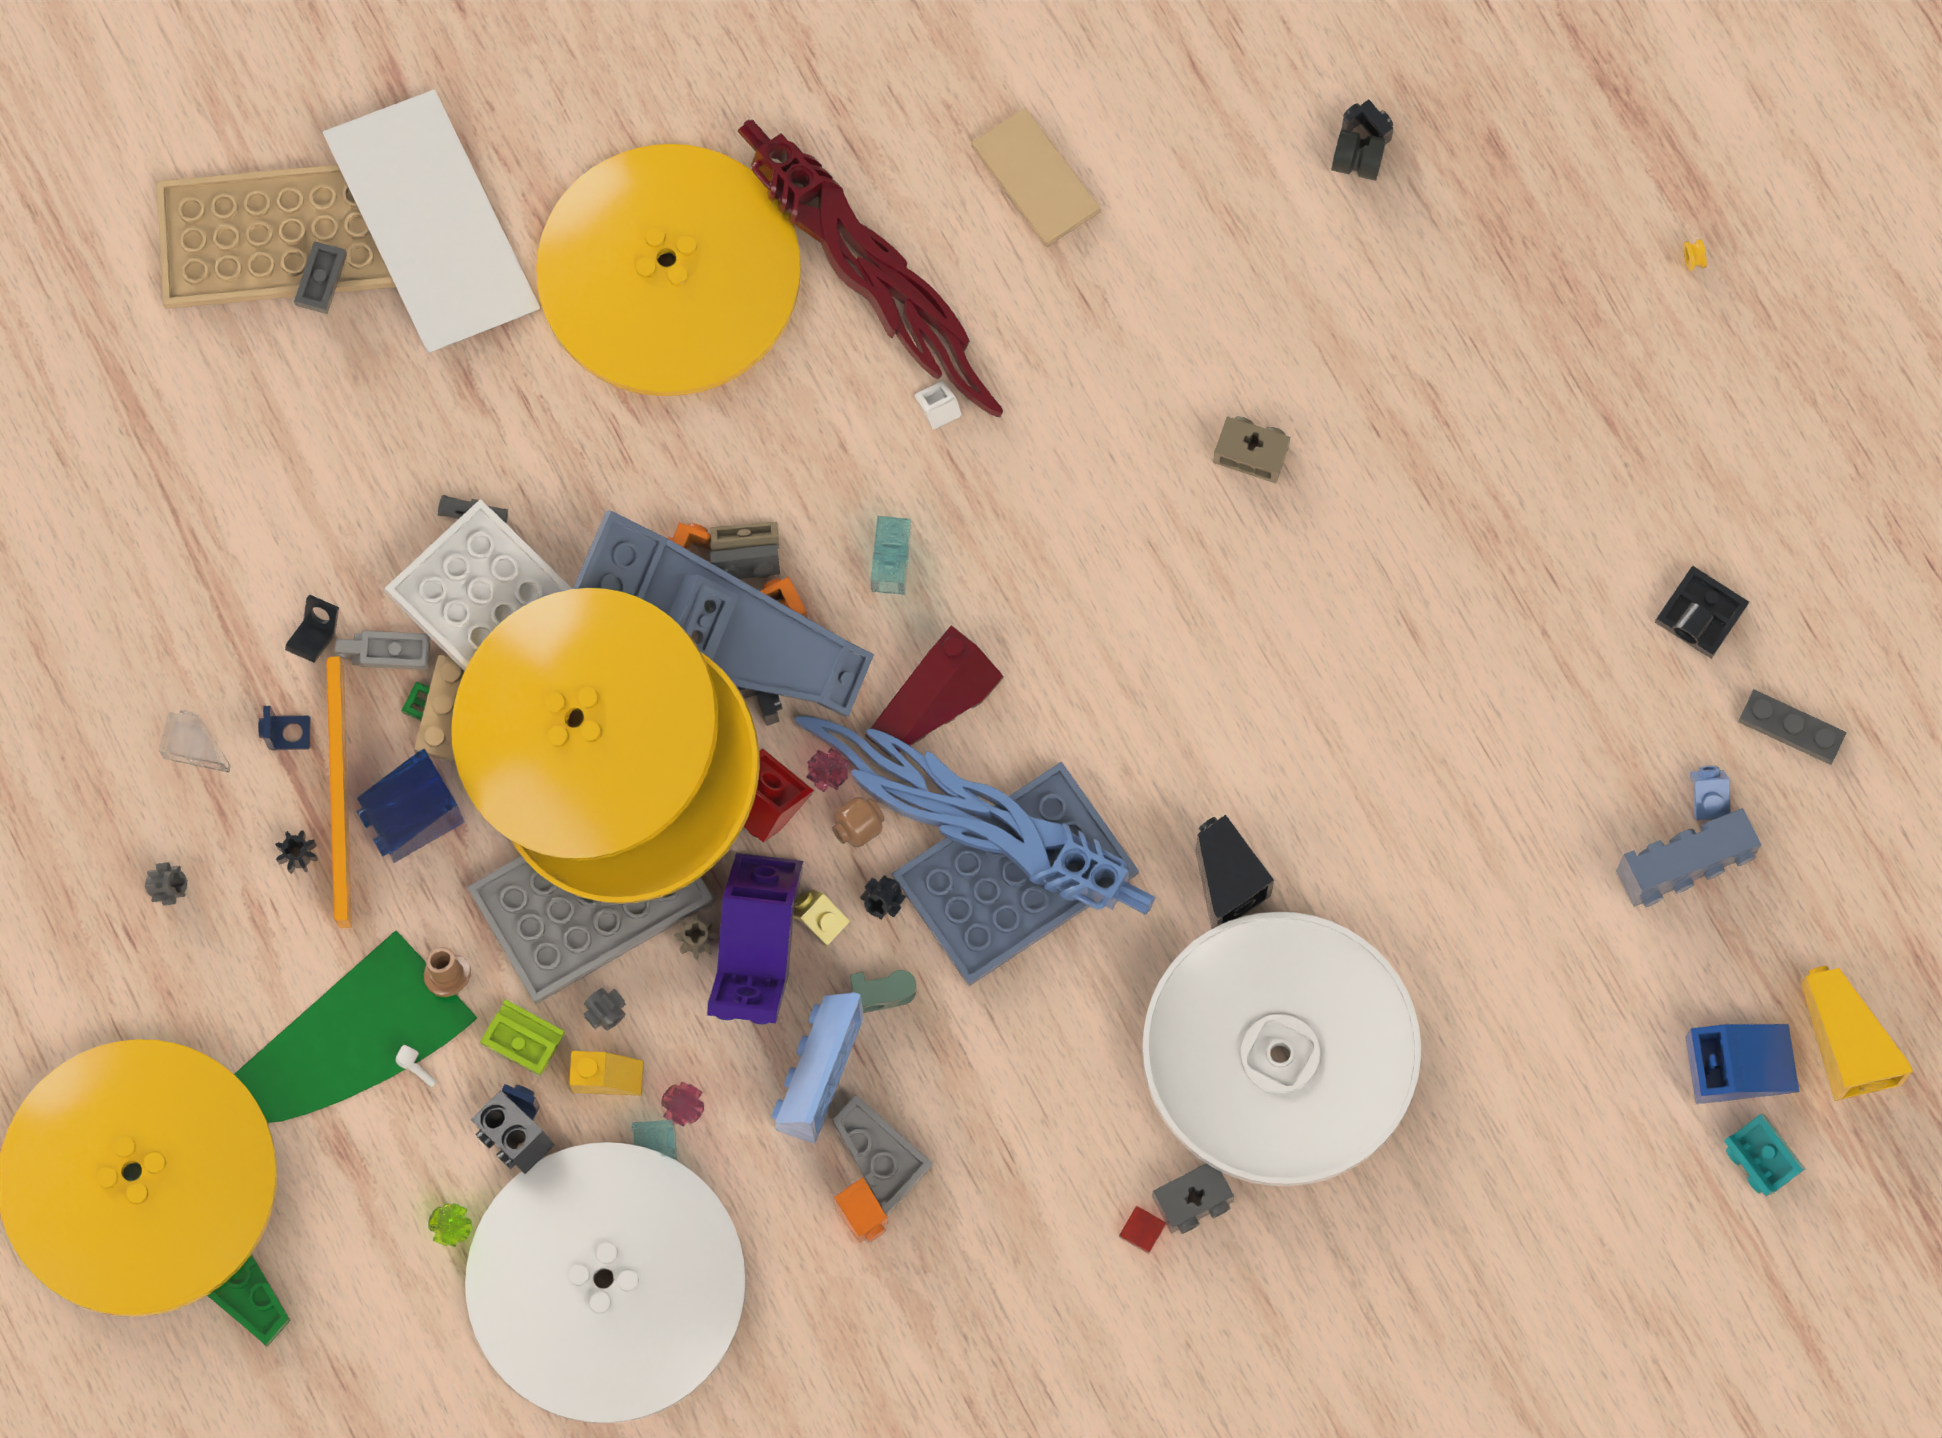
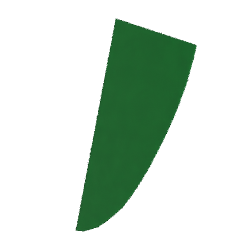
M396 930L235 1072L234 1075L245 1085L259 1104L268 1123L282 1122L341 1102L406 1070L396 1062V1056L403 1045L419 1053L414 1062L418 1063L460 1034L477 1017L456 994L449 997H438L429 991L424 982L426 962Z

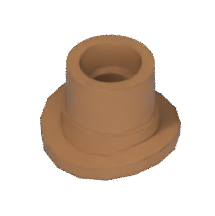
M448 948L435 949L428 955L424 971V982L429 991L438 997L453 996L460 992L469 982L471 967L462 956L454 954Z

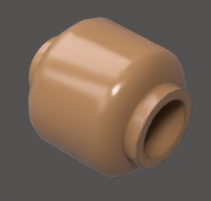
M855 797L835 811V825L832 827V830L842 844L848 842L853 847H861L882 832V822H884L885 818L874 800L871 798L866 800L863 797Z

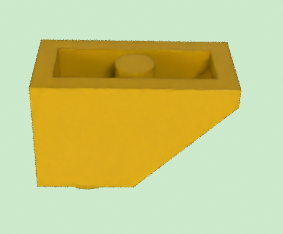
M571 1051L570 1088L573 1093L642 1096L644 1061L607 1052Z

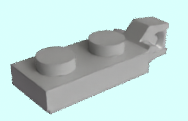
M362 631V634H354V640L336 639L335 654L340 656V658L352 659V665L361 667L428 670L431 638L427 634Z

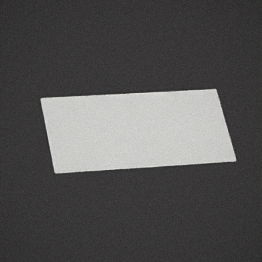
M431 90L323 131L330 150L428 353L541 309L436 90Z

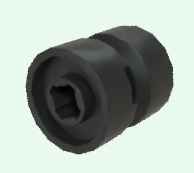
M1341 129L1331 171L1348 175L1352 171H1356L1358 177L1376 181L1386 139L1370 135L1365 139H1361L1358 132Z

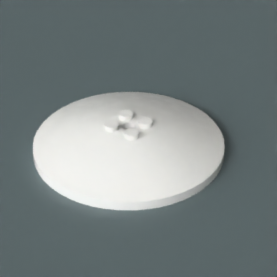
M1266 912L1243 916L1225 922L1194 940L1176 957L1160 979L1151 998L1143 1032L1142 1054L1144 1072L1154 1104L1168 1128L1190 1152L1216 1170L1237 1179L1268 1186H1297L1316 1183L1338 1176L1369 1158L1387 1141L1404 1117L1416 1088L1421 1063V1038L1415 1008L1409 993L1399 975L1376 948L1349 929L1326 919L1295 912ZM1276 1046L1285 1047L1289 1051L1290 1058L1283 1063L1275 1062L1270 1056L1272 1048Z
M610 1142L590 1143L570 1147L540 1159L526 1174L520 1172L494 1198L476 1229L470 1247L466 1266V1303L475 1337L484 1355L494 1370L519 1395L534 1405L567 1419L606 1424L627 1422L656 1414L675 1405L695 1391L718 1367L736 1335L742 1317L746 1290L745 1262L739 1237L727 1210L710 1187L689 1168L675 1159L642 1146ZM607 1269L613 1273L614 1281L608 1288H598L594 1283L595 1274L600 1270Z

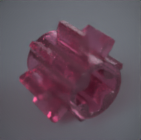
M830 748L827 754L817 750V754L813 755L810 761L807 762L809 773L806 778L814 782V787L823 792L827 790L828 786L838 790V787L848 779L846 767L849 765V761L842 758L841 753L833 748Z
M681 1082L679 1086L676 1084L670 1086L665 1091L661 1101L662 1106L667 1109L663 1117L675 1125L678 1123L682 1127L685 1126L686 1122L689 1124L696 1122L704 1111V1102L698 1099L703 1092L694 1085H688L684 1082Z

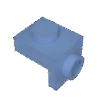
M1703 766L1699 768V771L1690 772V779L1693 783L1695 819H1716L1729 814L1730 783L1726 772L1720 770L1717 766Z

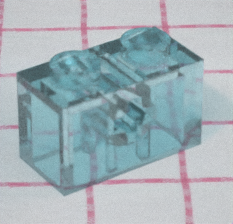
M877 516L871 571L872 592L905 595L912 534L911 519Z

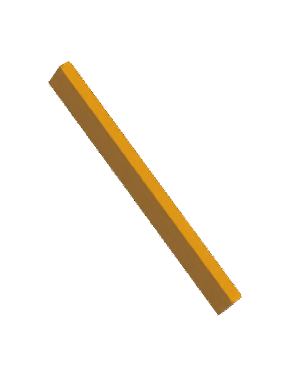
M340 656L326 659L334 920L339 928H352L344 665Z

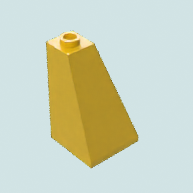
M1820 966L1809 970V975L1804 977L1801 986L1834 1101L1902 1086L1913 1073L1911 1064L1841 969L1829 970L1828 966Z

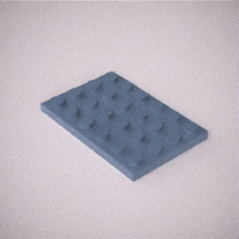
M1062 761L1008 796L1029 817L1062 825L1065 823L1069 825L1070 831L1074 835L1078 836V831L1084 833L1086 841L1093 844L1092 838L1098 840L1101 849L1126 862L1129 880L1139 874L1135 864ZM997 805L994 806V807H996V808H998V809L1003 810L1002 808H1000V807L997 806ZM991 815L990 818L976 817L1003 829L1023 843L1021 838L1007 824L995 816ZM966 834V835H965V836L977 838V837L972 836V835H970V834ZM948 837L892 873L894 880L900 883L901 890L968 986L979 981L1090 907L1079 900H1065L1058 896L1061 892H1050L1044 888L1045 885H1037L1029 881V877L1003 853L976 849ZM1063 848L1046 850L1051 867ZM1072 862L1067 866V869L1071 872H1078L1083 869L1084 865L1080 862ZM1103 877L1098 880L1097 885L1102 888H1108L1114 883V880Z

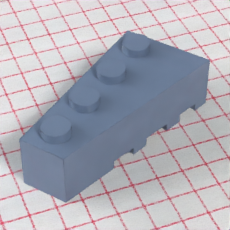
M1742 808L1704 823L1700 827L1701 832L1696 833L1694 829L1680 832L1669 840L1670 844L1664 846L1661 840L1649 844L1638 856L1635 850L1625 853L1616 872L1633 907L1642 903L1645 907L1652 906L1663 900L1662 895L1674 890L1676 894L1693 887L1695 885L1694 880L1703 876L1710 880L1725 872L1724 867L1736 862L1737 866H1742L1756 858L1755 854L1762 844L1744 809Z

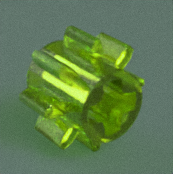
M447 1202L444 1203L443 1207L435 1208L428 1221L429 1230L435 1233L433 1241L444 1246L450 1245L453 1247L456 1246L457 1242H464L472 1229L471 1219L465 1217L468 1209L458 1204H449Z

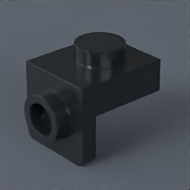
M1369 99L1361 105L1358 103L1352 105L1344 113L1341 129L1352 131L1361 124L1370 136L1386 139L1385 145L1392 140L1394 125L1391 118L1385 111H1379Z
M738 687L744 699L757 695L767 726L780 722L777 711L782 710L783 707L779 695Z

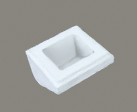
M944 380L914 394L932 429H937L961 416L957 399Z

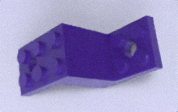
M736 853L722 900L718 965L708 1001V1016H716L718 1019L727 1021L733 1019L750 1020L759 1025L776 1024L789 976L794 904L803 874L804 861Z

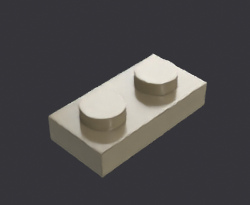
M777 522L710 527L712 552L777 544V549H779Z

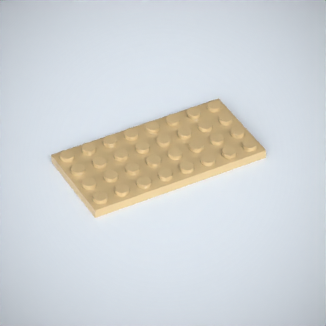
M338 164L156 181L163 305L165 309L296 297L314 241L346 249L347 257L335 293L396 287Z

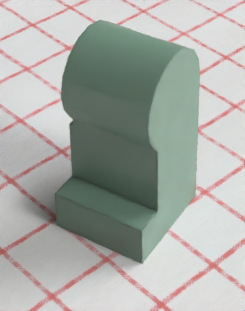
M897 970L888 977L865 981L864 972L850 975L853 992L861 995L863 1013L908 1004L915 998L917 993L916 980L906 970Z

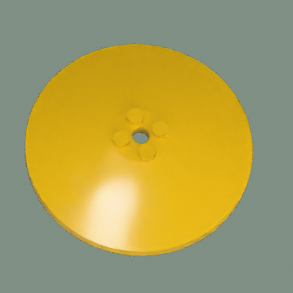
M659 144L622 152L601 162L581 176L564 193L554 207L543 230L538 248L536 272L539 297L546 320L561 346L578 364L599 379L621 389L645 395L680 396L703 392L737 378L758 363L773 348L789 323L797 302L800 289L801 262L797 235L794 227L789 222V215L786 209L784 214H782L778 209V200L774 197L772 203L768 199V189L751 169L733 158L707 148L682 144ZM664 253H671L676 257V261L673 265L664 267L658 263V258Z
M600 588L571 589L550 594L523 606L502 621L486 637L472 656L458 687L452 716V746L455 763L465 791L477 810L497 831L511 841L539 854L565 860H594L615 856L648 842L664 831L688 807L700 789L713 759L718 732V702L714 682L705 658L694 640L672 617L653 604L624 592ZM575 710H581L584 714L582 724L575 728L570 727L568 722L570 714Z
M146 1039L117 1041L87 1050L67 1060L39 1082L26 1097L7 1130L0 1153V1214L7 1236L20 1259L37 1279L54 1293L82 1308L114 1316L141 1317L158 1315L188 1306L211 1294L227 1282L248 1260L260 1242L268 1225L277 1191V1156L273 1136L259 1104L245 1085L221 1063L204 1053L173 1042ZM131 1163L140 1164L142 1167L141 1176L135 1181H128L123 1175L124 1169Z

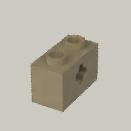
M1227 416L1214 451L1213 463L1277 483L1289 449L1291 437L1286 436L1284 431L1275 427H1267L1265 429L1256 426L1245 417L1236 416L1231 418ZM1252 443L1258 445L1254 451L1248 450Z

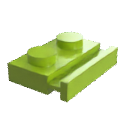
M505 999L480 1043L541 1077L566 1033Z

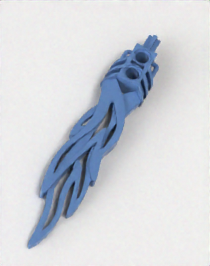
M795 717L796 724L835 748L853 764L857 770L851 771L852 778L864 791L897 813L918 822L938 826L942 835L961 844L984 851L1003 853L1029 877V881L1037 885H1045L1044 888L1050 892H1061L1058 896L1065 900H1079L1097 910L1105 906L1113 910L1118 901L1145 915L1151 910L1156 897L1129 884L1126 862L1101 849L1098 840L1092 838V844L1086 841L1084 833L1078 831V836L1071 833L1069 825L1065 823L1062 825L1029 817L1016 802L998 789L958 777L931 752L926 751L925 756H923L906 743L887 733L875 729L866 730L867 736L902 766L879 754L862 737L844 726L815 717ZM829 732L839 734L859 746L882 769L913 787L891 781L876 774L850 747ZM894 747L915 761L946 795L928 792L923 776ZM981 798H984V799H986V800H988V801H990V802L996 804L997 806H999V807L1002 808L1003 810L998 809V808H996V807H994V806L988 804L987 802H985V801L982 800ZM991 815L995 816L1007 824L1021 838L1023 843L1003 829L974 816L990 818ZM966 834H970V835L975 836V837H977V838H973V837H969V836H965V835H966ZM1063 848L1051 867L1046 850ZM1072 862H1080L1084 865L1083 869L1078 872L1069 871L1067 866ZM1103 877L1114 880V883L1108 888H1102L1097 885L1098 880Z

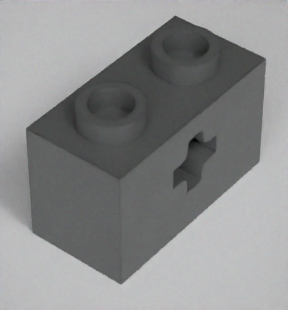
M1206 1163L1153 1190L1152 1198L1171 1234L1180 1230L1181 1234H1184L1199 1226V1219L1209 1214L1212 1218H1215L1230 1210L1229 1204L1233 1202L1234 1194L1222 1172ZM1193 1192L1196 1197L1203 1196L1200 1206H1196L1194 1202L1187 1204L1189 1193Z

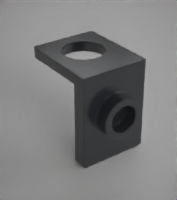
M308 595L304 619L286 643L285 650L315 663L335 636L339 607L315 596ZM318 607L325 610L329 615V620L318 618L313 608Z

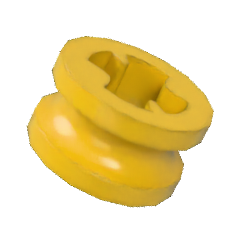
M1696 239L1694 244H1691L1689 241L1684 242L1683 253L1687 269L1692 271L1695 269V266L1706 268L1707 256L1702 239Z

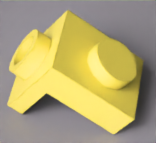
M812 889L801 894L795 901L793 918L801 921L823 945L828 946L850 922L822 892Z

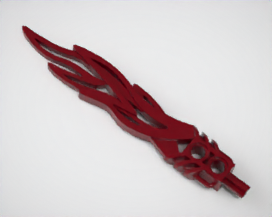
M753 119L745 121L743 126L738 129V133L756 152L751 164L752 171L768 189V199L773 203L775 197L778 200L779 211L784 214L785 209L789 212V222L793 227L796 225L821 243L825 255L838 277L849 288L869 301L887 335L893 338L896 334L909 354L928 374L936 379H940L942 371L924 340L936 354L952 384L979 408L995 417H1001L1003 413L1002 407L975 374L966 358L964 351L967 349L970 340L965 329L943 298L925 280L907 268V261L892 245L858 221L845 197L843 188L833 180L828 171L822 168V164L815 157L803 153L795 143L788 141L782 133L770 139ZM772 159H777L782 163H776ZM793 183H799V184H801L803 187H798V186L794 185ZM819 196L818 208L806 205ZM840 232L849 245L860 255L857 259L844 243ZM893 297L904 304L903 317L916 345L905 328ZM928 324L945 338L961 373L969 385L966 384L953 367L945 347Z

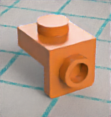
M679 522L673 538L667 537V539L687 550L691 543L706 549L711 547V534L707 533L708 530L705 527L696 523L686 525Z

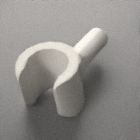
M403 1045L396 1056L397 1064L404 1069L412 1071L427 1085L432 1087L437 1081L418 1064L414 1063L419 1053Z

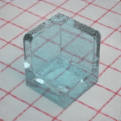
M673 1120L632 1123L634 1145L660 1152L661 1156H668L677 1160L676 1131Z

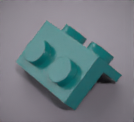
M1764 1113L1758 1115L1734 1135H1730L1724 1140L1728 1146L1726 1148L1728 1156L1736 1165L1739 1166L1741 1164L1749 1174L1747 1176L1749 1184L1759 1194L1761 1192L1765 1196L1774 1194L1806 1170Z

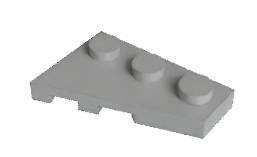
M857 1095L833 1119L836 1129L886 1216H888L932 1168L933 1163Z

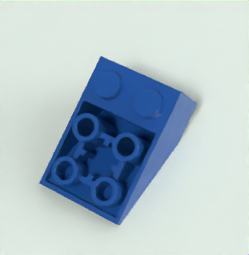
M1724 1024L1690 1028L1685 1039L1696 1104L1800 1092L1789 1024Z

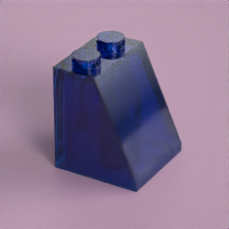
M425 749L418 751L357 797L361 806L356 811L366 829L370 826L374 828L378 836L372 840L382 857L389 854L393 863L465 823L456 801Z

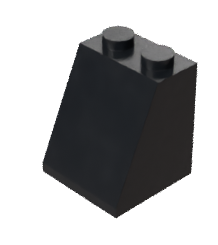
M1226 814L1218 820L1216 817H1212L1199 827L1201 832L1197 834L1195 849L1211 929L1244 916L1270 898L1274 884L1272 876Z

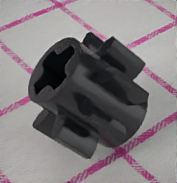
M303 830L299 832L298 836H291L288 831L285 832L286 839L283 843L278 842L275 844L277 849L283 853L276 858L279 864L288 862L287 870L290 874L294 872L295 868H302L304 872H308L307 865L310 861H318L317 856L311 852L317 846L315 840L306 842V834ZM298 846L301 855L299 857L293 855L292 849Z
M883 875L879 882L872 877L864 886L866 890L860 896V899L864 901L866 911L875 917H879L881 920L887 913L895 917L901 909L900 904L906 898L905 895L901 894L900 883L894 879L887 878L886 875Z

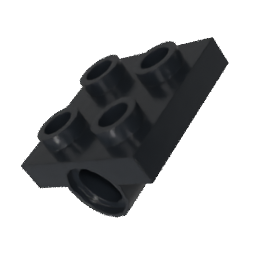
M1692 565L1656 618L1655 623L1712 659L1747 608L1749 601Z

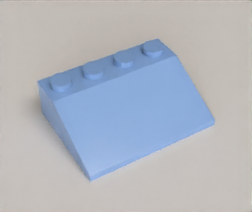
M853 992L827 995L823 997L821 1005L815 1003L809 1018V1023L813 1024L809 1036H802L797 1048L796 1055L801 1056L796 1068L790 1067L785 1079L784 1087H787L788 1091L784 1100H777L772 1113V1119L776 1120L775 1127L777 1131L816 1144L864 1018L860 994Z

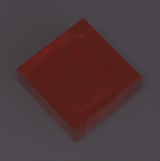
M1136 1205L1119 1234V1238L1150 1254L1164 1230L1166 1222Z

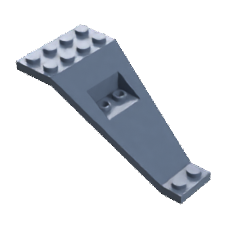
M611 510L606 511L573 589H609L639 597L672 617L684 628L690 637L695 631L698 634L696 645L699 650L722 668L737 687L815 702L842 716L850 715L874 656L873 653L846 641L675 542ZM707 600L711 604V609L708 612L704 609V603Z

